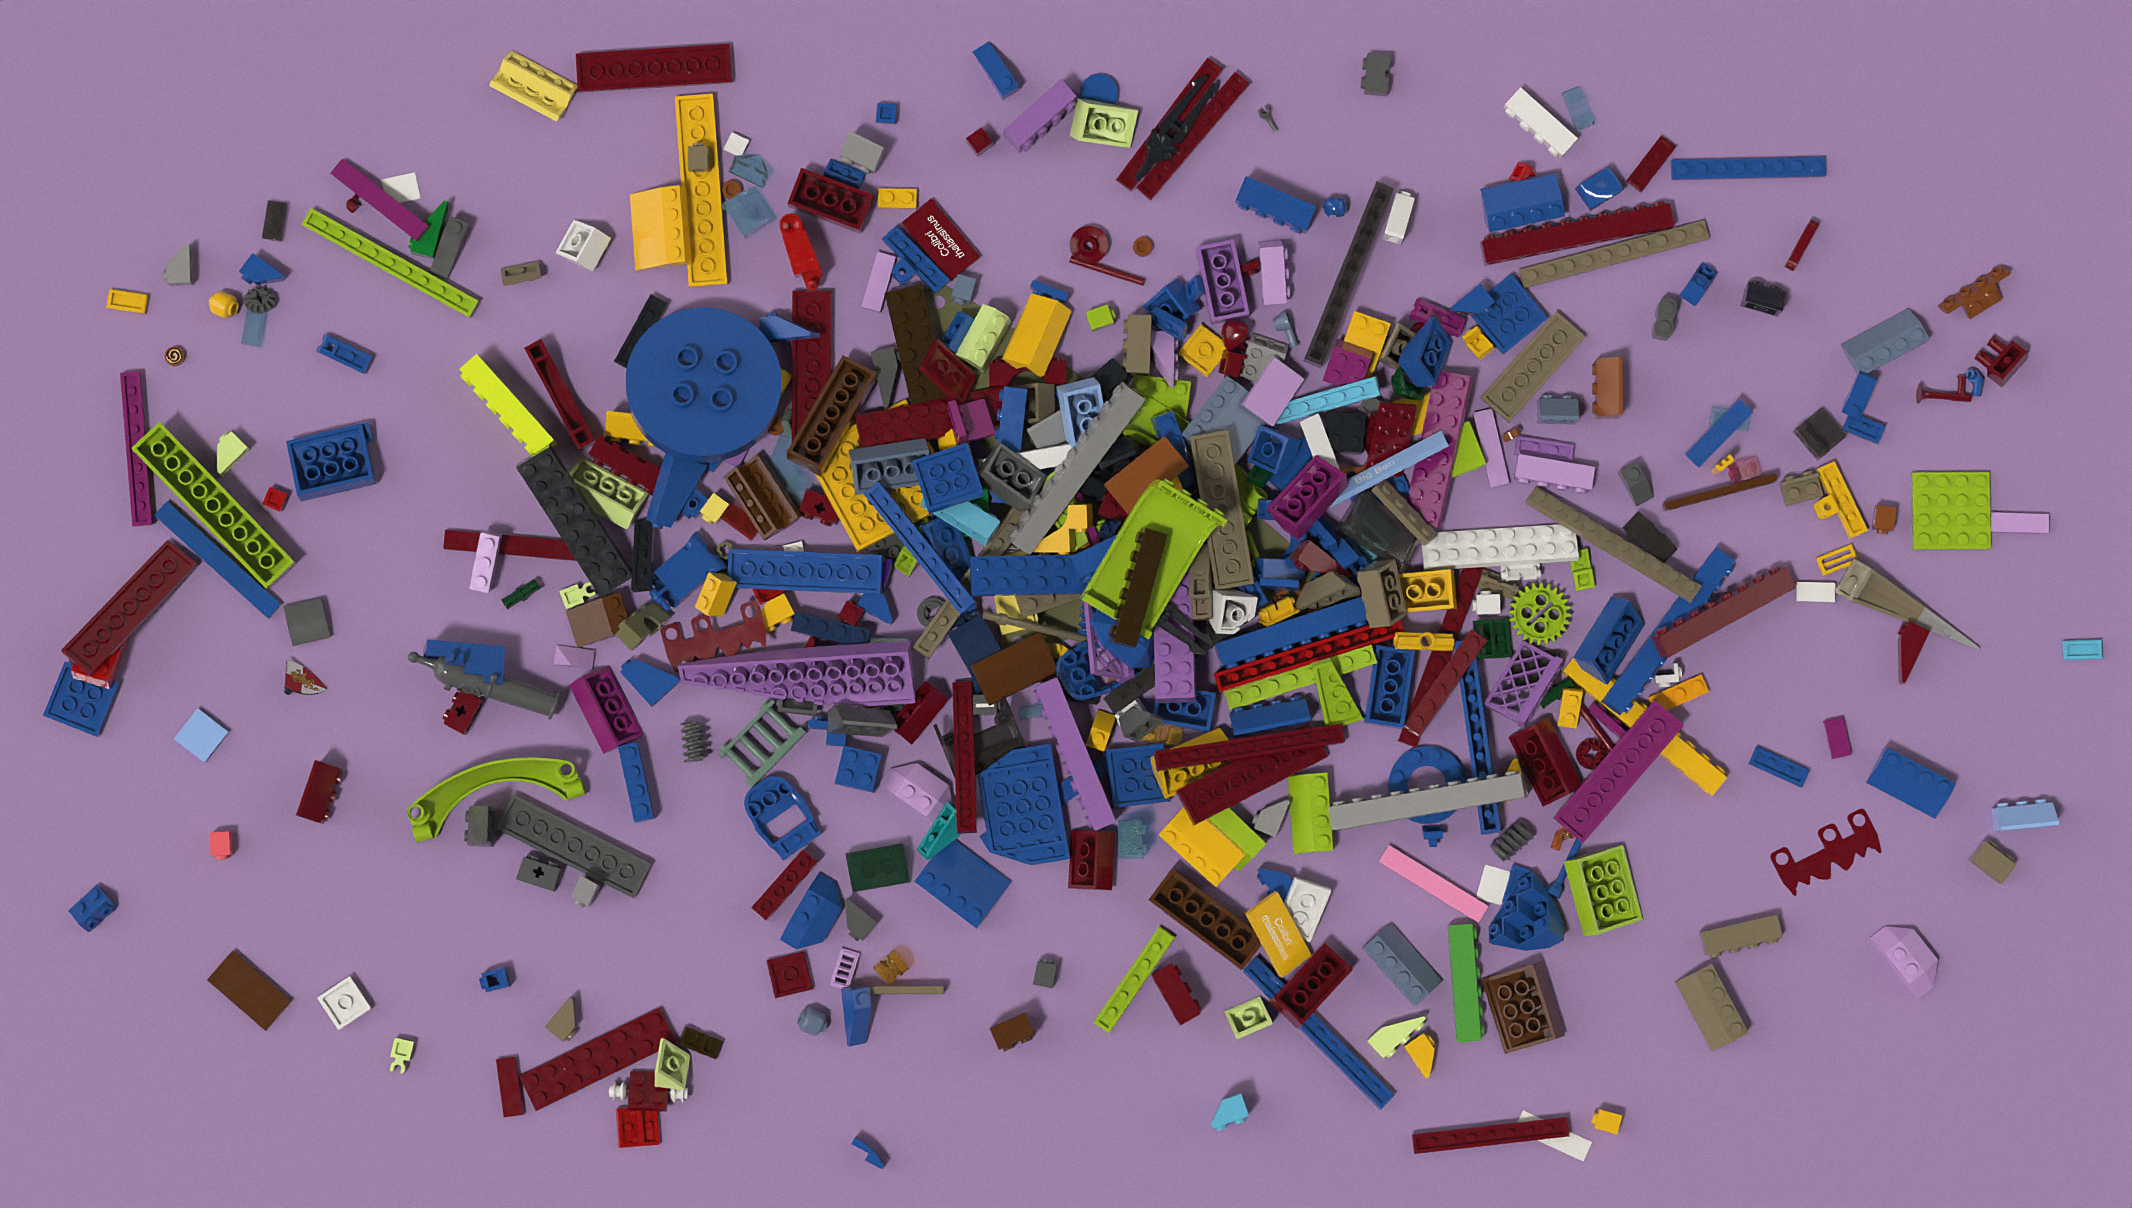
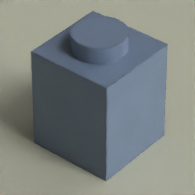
M958 274L951 300H954V303L957 305H969L976 279Z

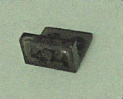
M1820 408L1793 431L1817 461L1847 437L1824 408Z

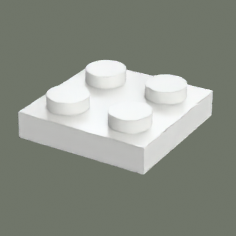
M351 976L317 997L338 1030H341L372 1009Z

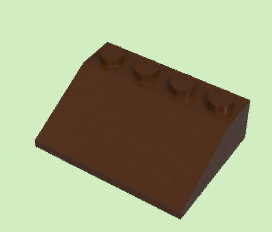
M1542 961L1481 979L1505 1054L1565 1036Z

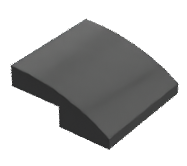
M322 597L283 606L293 646L331 637Z

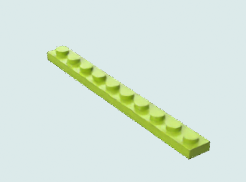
M310 208L301 224L468 318L471 317L479 303L475 298Z

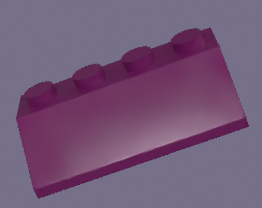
M1315 455L1267 507V511L1284 531L1299 540L1348 487L1346 474Z
M609 666L582 676L569 685L603 754L643 736Z

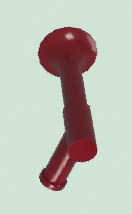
M1957 376V393L1927 391L1919 384L1916 391L1917 404L1924 399L1971 402V394L1965 393L1966 376Z

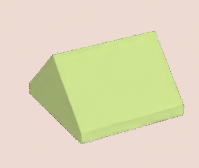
M1260 996L1224 1011L1236 1039L1273 1024Z
M664 1038L660 1040L655 1069V1087L684 1090L690 1055Z

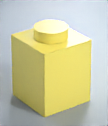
M713 493L700 510V513L703 514L701 518L709 524L713 522L717 525L730 505Z

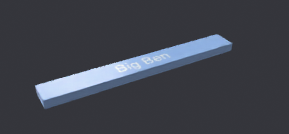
M1439 431L1347 479L1348 487L1329 508L1448 447L1449 445L1443 432Z

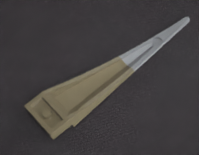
M1853 558L1834 591L1851 602L1906 622L1910 621L1929 631L1979 649L1978 645L1874 568L1856 558Z

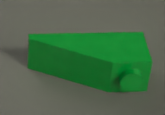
M443 201L424 222L429 228L417 242L410 238L408 248L411 249L410 252L413 255L434 260L450 205L447 201Z

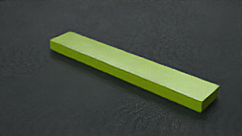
M1160 926L1158 927L1094 1020V1024L1107 1033L1111 1032L1175 937Z

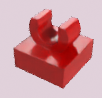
M1518 162L1509 179L1515 182L1528 179L1529 176L1535 177V173L1532 172L1533 167L1529 164Z

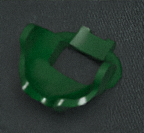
M1397 368L1395 374L1391 376L1394 394L1409 400L1422 401L1424 399V395H1422L1424 387L1416 388L1414 384H1409L1404 379L1403 369Z

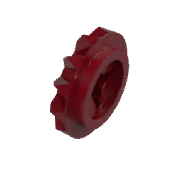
M1586 739L1576 749L1578 763L1590 770L1595 769L1607 755V749L1603 743L1596 739ZM1589 746L1592 751H1599L1594 756L1595 762H1593L1591 757H1584L1589 752Z

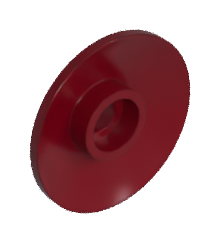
M1083 226L1077 229L1071 236L1070 251L1079 262L1094 264L1106 255L1108 240L1104 232L1099 228ZM1091 243L1093 247L1086 249L1085 244Z

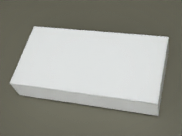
M1796 582L1795 602L1834 603L1835 583Z

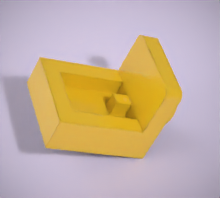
M1478 326L1468 330L1462 337L1466 347L1479 361L1495 349L1490 341L1481 333Z

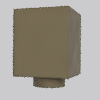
M693 143L692 146H688L689 172H709L708 146H704L703 143Z

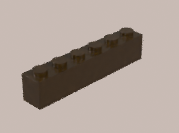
M1143 528L1137 532L1135 537L1137 545L1130 555L1131 566L1125 573L1124 580H1126V584L1119 594L1121 602L1114 612L1116 620L1109 630V636L1111 637L1109 642L1131 649L1136 648L1167 534L1148 528Z

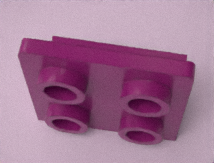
M985 399L957 406L956 400L948 402L947 411L958 445L995 435Z

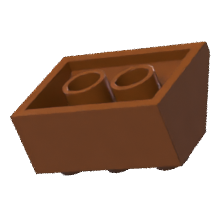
M1622 356L1597 359L1595 364H1592V375H1595V383H1592V395H1595V402H1592V414H1596V419H1619L1623 415Z

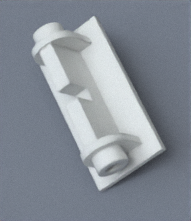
M1540 563L1501 566V578L1506 582L1520 580V577H1523V580H1537V578H1541Z

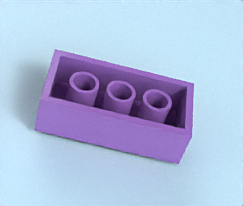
M1060 79L1004 129V137L1018 153L1028 151L1033 146L1032 142L1036 138L1041 139L1047 133L1048 127L1051 125L1053 127L1062 120L1061 117L1065 112L1069 114L1075 109L1077 96Z
M1234 239L1197 246L1196 255L1203 280L1211 325L1228 320L1248 318L1250 314Z

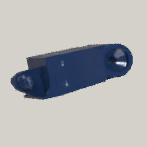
M974 609L970 613L960 615L948 635L971 675L976 695L982 692L970 665L1001 651V648L983 616H977L978 611Z

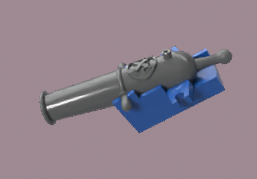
M427 640L423 656H420L417 652H410L408 654V660L411 663L417 662L431 668L437 680L445 684L444 690L450 691L451 687H455L458 691L476 695L477 697L484 696L485 699H494L548 716L549 720L553 717L560 693L553 694L503 674L505 646Z

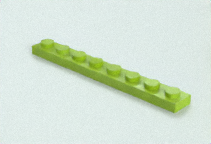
M1372 645L1330 658L1339 675L1378 663ZM1309 664L1225 691L1229 709L1240 708L1315 684L1312 665Z

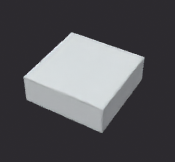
M732 132L724 147V151L742 158L749 140Z

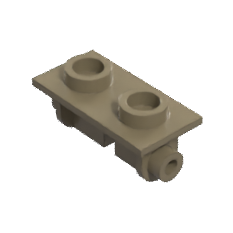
M1483 569L1477 588L1512 599L1517 594L1520 581L1510 580L1506 582L1502 580L1501 575Z

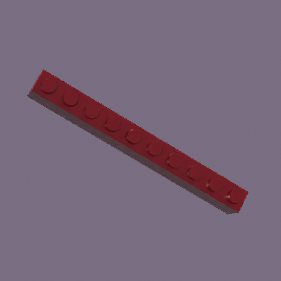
M1664 201L1653 203L1652 207L1646 208V205L1634 207L1632 211L1621 209L1615 211L1616 214L1612 215L1601 213L1597 214V218L1589 219V216L1578 218L1577 222L1571 223L1570 220L1559 222L1557 226L1545 224L1537 230L1526 228L1521 230L1522 233L1514 234V231L1503 233L1502 237L1495 238V235L1486 236L1480 242L1484 266L1672 229L1675 224L1670 203L1665 204Z

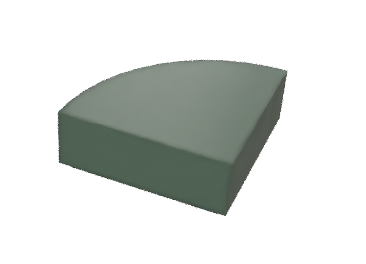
M786 410L781 420L786 437H792V410Z

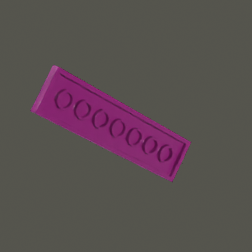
M1441 371L1436 385L1431 388L1420 441L1442 431L1449 446L1415 464L1407 503L1420 514L1428 525L1435 528H1441L1473 381L1471 376Z
M1653 700L1553 818L1579 841L1584 843L1683 728L1684 724L1656 700Z

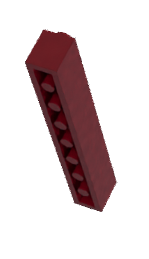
M1773 566L1768 569V573L1753 577L1752 582L1748 584L1742 583L1736 587L1737 590L1723 593L1720 595L1721 598L1719 600H1711L1704 604V608L1690 611L1688 613L1689 616L1686 618H1678L1672 622L1673 625L1657 629V633L1651 636L1660 657H1671L1795 589L1796 586L1787 567Z

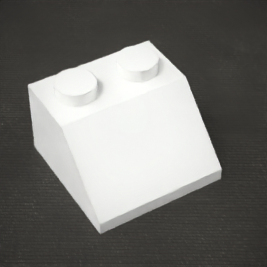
M573 220L556 254L593 272L611 238L592 226Z

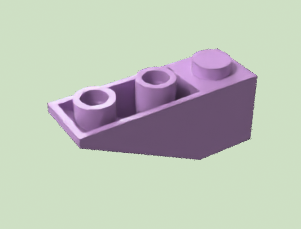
M1151 331L1150 358L1170 388H1173L1174 380H1178V369H1174V365H1178V354H1174V351H1178V339H1174L1172 335L1164 331Z

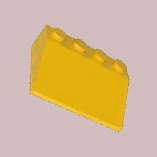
M678 185L630 194L635 271L692 265L686 188Z

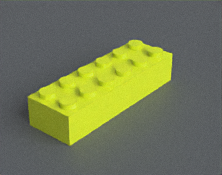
M477 354L459 369L462 372L460 377L469 387L472 384L475 386L473 391L482 401L484 399L488 401L486 406L494 415L497 413L501 415L498 419L507 429L511 427L514 430L512 435L520 443L525 442L527 444L524 448L530 455L548 444H551L553 448L557 445L554 439Z

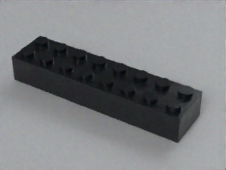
M551 444L519 462L516 466L518 472L598 595L602 597L632 578V569Z

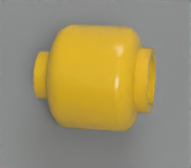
M218 291L209 299L210 311L216 316L228 319L235 316L238 311L239 303L234 295Z

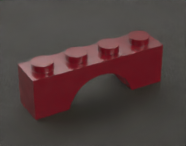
M1061 357L1051 358L1044 376H1041L1046 384H1054V386L1067 384L1066 360H1062ZM1003 359L992 360L993 363H989V387L1010 386L1015 376L1023 372L1032 371L1027 367L1016 369L1008 362H1004Z

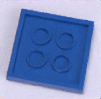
M1512 274L1488 292L1495 301L1492 305L1494 309L1485 316L1483 313L1479 316H1471L1502 355L1548 319Z
M967 443L912 460L929 514L985 496Z
M64 662L43 716L98 737L120 683L113 681L111 688L107 689L75 679L71 673L73 665Z
M1163 743L1105 750L1112 808L1170 801V797L1165 799L1150 760V757L1154 756L1155 751L1164 750Z

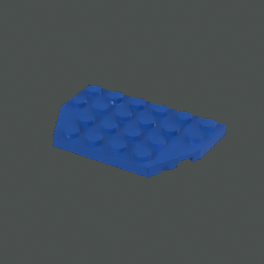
M1051 744L1012 750L977 775L990 853L1028 865L1070 859Z

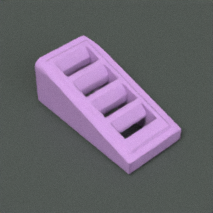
M841 948L830 986L840 989L850 987L860 953ZM843 955L853 957L854 960L850 961L843 959L842 957ZM841 962L852 965L851 969L840 966ZM838 970L849 972V976L839 974ZM836 977L847 980L846 984L835 981Z

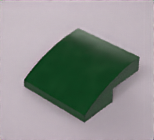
M1508 618L1473 621L1474 631L1488 640L1478 654L1477 660L1512 657Z

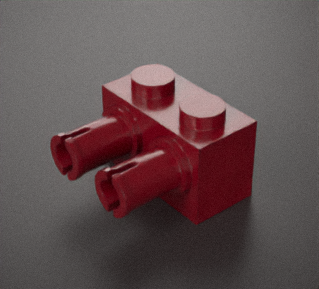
M1994 335L1992 340L1988 341L1987 346L2000 355L1993 359L1984 350H1980V354L1977 353L1974 359L1987 368V377L2000 387H2003L2026 362L2027 351L2013 340L2009 345H2006Z

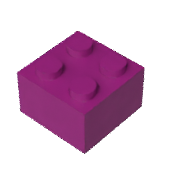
M1337 339L1322 381L1340 387L1364 380L1373 351Z

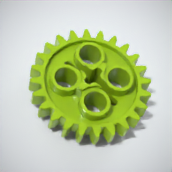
M1534 583L1531 584V589L1525 586V593L1519 590L1518 595L1520 597L1514 596L1512 598L1516 603L1509 604L1513 610L1508 612V614L1513 615V618L1508 621L1515 623L1511 629H1518L1516 636L1522 634V641L1529 638V644L1536 640L1537 646L1540 645L1542 640L1547 645L1548 639L1551 642H1555L1554 636L1561 638L1562 636L1559 631H1567L1564 625L1570 624L1566 618L1571 617V614L1566 613L1571 607L1564 605L1568 599H1561L1564 593L1562 592L1557 595V587L1550 590V584L1543 588L1542 583H1539L1538 588H1536ZM1536 596L1544 597V605L1540 606L1536 603ZM1548 603H1553V605L1542 614V617H1539L1530 626H1527V623L1534 616L1537 615L1536 610L1539 612ZM1524 608L1528 609L1531 613L1528 619L1521 615V611ZM1550 610H1555L1558 613L1556 620L1549 618L1548 613ZM1536 623L1543 625L1544 630L1542 633L1535 631L1534 625Z

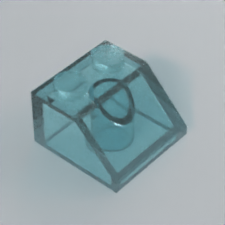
M756 186L737 194L722 204L744 239H747L777 219Z

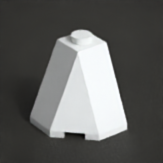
M1212 584L1213 619H1209L1215 633L1235 634L1240 630L1239 627L1242 624L1250 621L1255 616L1258 597L1232 588L1215 590V585Z

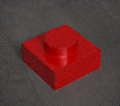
M269 487L262 505L281 512L288 494Z

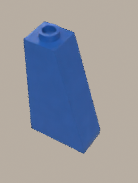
M665 453L645 520L652 522L651 526L663 529V526L671 528L707 465L700 462L685 461Z

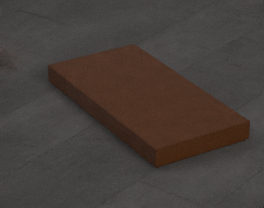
M234 950L207 979L208 982L265 1031L268 1030L292 1002Z

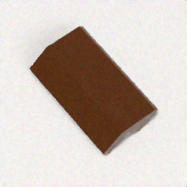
M757 453L744 465L735 466L723 477L763 540H767L785 530L802 517L762 453Z
M1040 632L970 665L989 706L1056 674V664Z

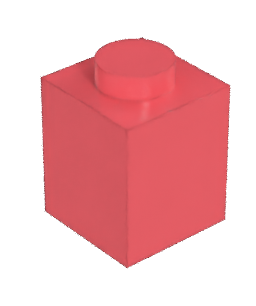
M232 832L209 833L211 856H216V860H226L228 856L233 855Z

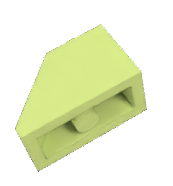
M232 431L223 434L219 439L220 443L217 445V472L222 477L250 450Z

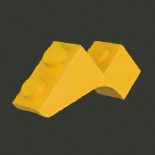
M1092 503L1068 505V515L1065 524L1054 533L1042 539L1033 553L1039 552V555H1051V552H1058V555H1069V552L1075 551V532H1087V528L1093 527Z

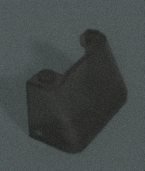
M1368 490L1358 493L1335 530L1339 534H1344L1350 540L1357 542L1382 560L1395 559L1398 572H1404L1420 541L1385 505L1374 499L1376 496Z

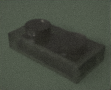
M268 200L262 239L282 242L288 208L287 203Z

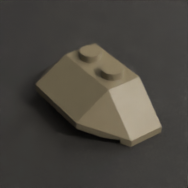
M1329 571L1325 575L1314 578L1313 581L1305 584L1294 607L1300 610L1299 614L1306 615L1361 596V591L1346 576L1340 575L1335 571Z

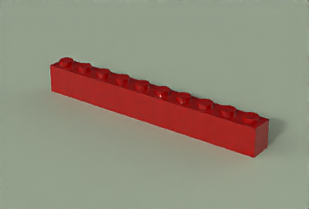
M1400 620L1386 627L1370 628L1368 625L1214 673L1213 677L1218 693H1223L1309 665L1316 661L1392 640L1396 632H1404Z

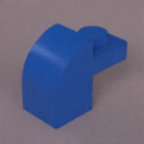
M813 717V720H808L809 729L827 730L826 745L846 746L847 734L828 733V721H824V717Z

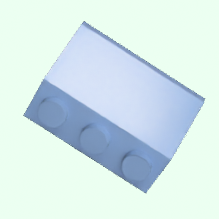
M2047 799L2035 800V804L2028 805V801L2016 802V806L2010 807L2008 803L1996 804L1997 808L1991 809L1994 832L2059 825L2053 802L2047 803Z

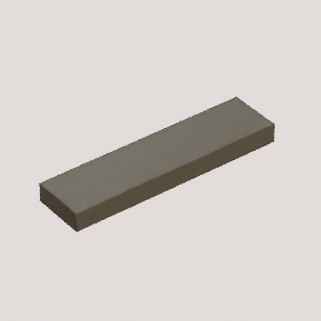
M866 986L870 987V994L944 993V986Z

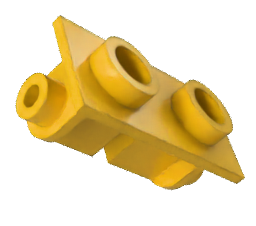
M1285 597L1276 602L1277 609L1275 604L1262 608L1258 613L1260 619L1257 621L1269 627L1283 619L1291 618L1300 610L1293 607V604H1295L1293 597Z

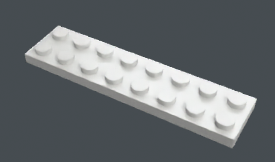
M1560 524L1436 532L1438 536L1426 546L1421 543L1424 571L1579 560L1576 534Z

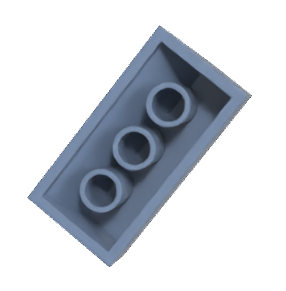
M1906 309L1841 344V347L1857 375L1859 371L1869 374L1923 345L1930 338L1921 322L1909 309Z
M925 438L849 450L855 495L864 494L878 481L881 482L886 490L919 485L912 460L929 455Z
M1392 923L1388 924L1362 947L1413 1007L1420 1003L1442 982L1441 978Z

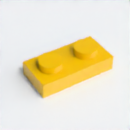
M878 188V209H916L917 189Z
M1563 687L1557 726L1577 729L1583 690Z

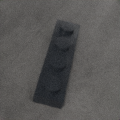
M650 294L614 363L627 369L630 355L636 343L653 324L660 320L668 305L667 302Z
M645 519L635 520L631 580V590L633 593L652 591L655 527L651 526L652 522Z

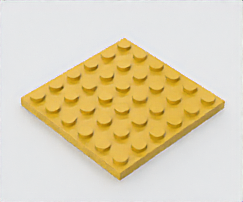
M905 399L887 409L906 406L908 403ZM855 424L849 427L822 476L820 477L816 474L815 476L856 551L859 552L895 534V532L864 494L855 495L849 450L861 448ZM927 441L929 455L934 454L935 452L931 444ZM920 485L887 490L913 523L933 514H929L928 510L921 507L923 494Z

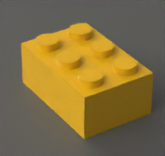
M1454 570L1399 574L1407 613L1457 609Z

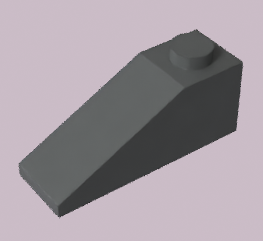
M450 216L443 231L430 272L446 279L449 278L471 227L469 223Z
M893 347L871 352L884 410L889 408L898 371L897 363L901 362L899 352L894 351Z

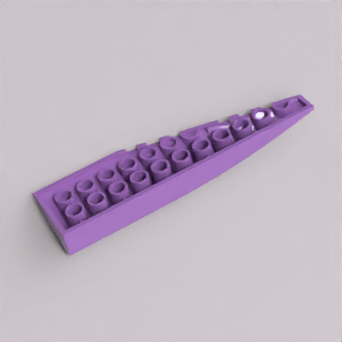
M911 641L773 650L706 659L678 665L682 684L702 687L714 686L716 689L721 690L727 688L736 690L735 692L744 693L746 691L752 692L753 695L778 699L793 698L798 702H803V699L810 702L815 700L814 704H829L832 707L835 704H846V707H853L855 705L878 706L916 703Z

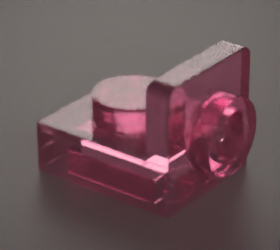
M1756 457L1736 462L1727 467L1733 484L1761 476Z

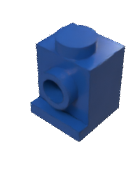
M694 488L680 512L688 519L691 516L696 519L700 514V510L709 499ZM691 501L696 502V506L694 508H691L689 506V503Z
M505 967L481 973L482 978H479L482 990L485 989L486 992L511 987ZM493 977L498 978L497 984L491 982Z

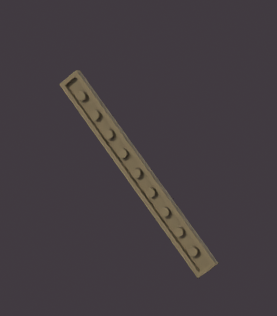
M1705 220L1519 269L1518 271L1523 288L1526 289L1709 239Z
M1536 486L1526 499L1525 504L1691 603L1700 591L1702 585Z
M1030 506L1021 512L1012 507L995 535L978 556H1003L1012 544L1007 538L1009 531L1018 524L1022 513L1028 510ZM969 568L960 582L971 594ZM948 598L913 646L914 650L927 659H930L961 615Z

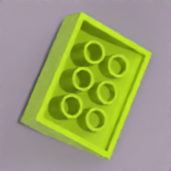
M1623 845L1564 861L1583 936L1599 935L1643 920Z

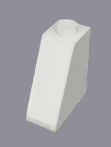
M1403 191L1400 194L1396 193L1382 240L1401 245L1415 199L1411 197L1410 193Z

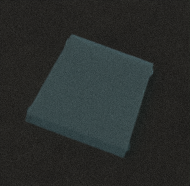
M779 435L768 464L785 491L794 494L803 467L787 459V450L792 443V439Z

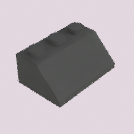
M1002 443L997 444L977 472L981 485L1019 512L1031 505L1047 476Z
M835 704L834 707L828 710V733L884 737L897 729V723L889 710H882V707H871V709L864 708L863 705L846 707V704Z

